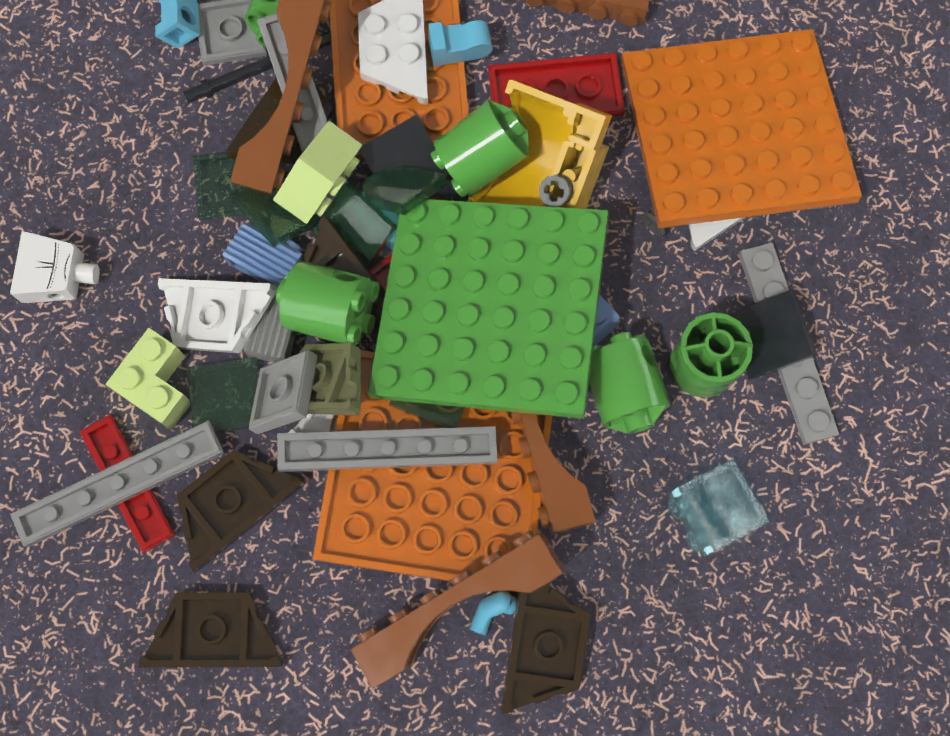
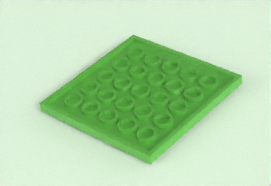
M402 198L368 389L370 398L584 419L609 219L608 210Z

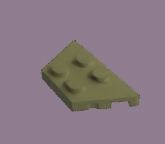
M352 343L305 344L300 353L310 350L318 355L308 414L359 415L361 411V349Z

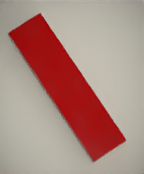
M111 414L79 431L99 471L134 456L114 416ZM152 489L118 504L142 553H147L176 536Z

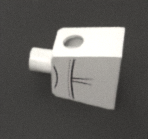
M22 232L10 294L21 303L73 300L77 298L79 283L97 284L100 274L99 266L97 264L83 263L84 254L71 243L29 232Z

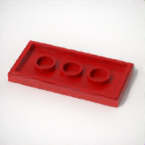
M616 53L488 65L491 100L511 108V98L509 94L505 93L509 80H515L571 103H581L610 114L612 117L624 116L625 114Z

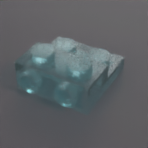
M733 459L667 494L670 499L668 503L670 513L674 518L682 520L688 531L686 534L688 545L692 550L700 552L702 557L719 550L769 522Z

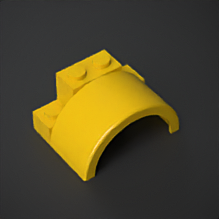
M509 80L505 93L509 94L511 98V108L520 115L528 128L529 156L469 197L468 202L551 207L541 200L539 187L546 177L562 174L571 180L574 193L567 203L558 207L586 209L609 146L602 144L612 115L581 103H571L515 80ZM555 181V185L549 186V191L554 193V199L556 200L557 196L564 194V189L559 188L558 181Z

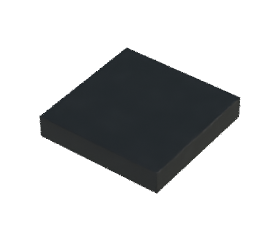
M417 114L365 143L360 148L362 156L391 207L400 203L402 198H409L449 175L446 168L441 170L433 161L430 154L435 150L434 144Z
M790 289L729 314V316L739 320L750 334L753 350L752 359L746 368L749 379L759 378L817 356L794 290Z

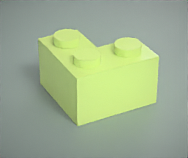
M328 121L298 158L273 201L306 224H308L315 213L321 217L332 202L327 197L328 194L335 197L346 181L342 174L349 177L360 162L355 156L362 147V144Z
M150 328L146 330L105 384L171 431L192 404L184 394L166 383L185 358V355L177 346Z

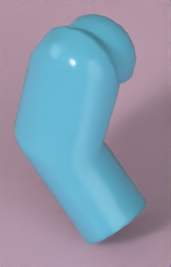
M498 591L481 599L469 630L486 636L493 617L502 613L511 615L516 611V597L510 595L508 591Z

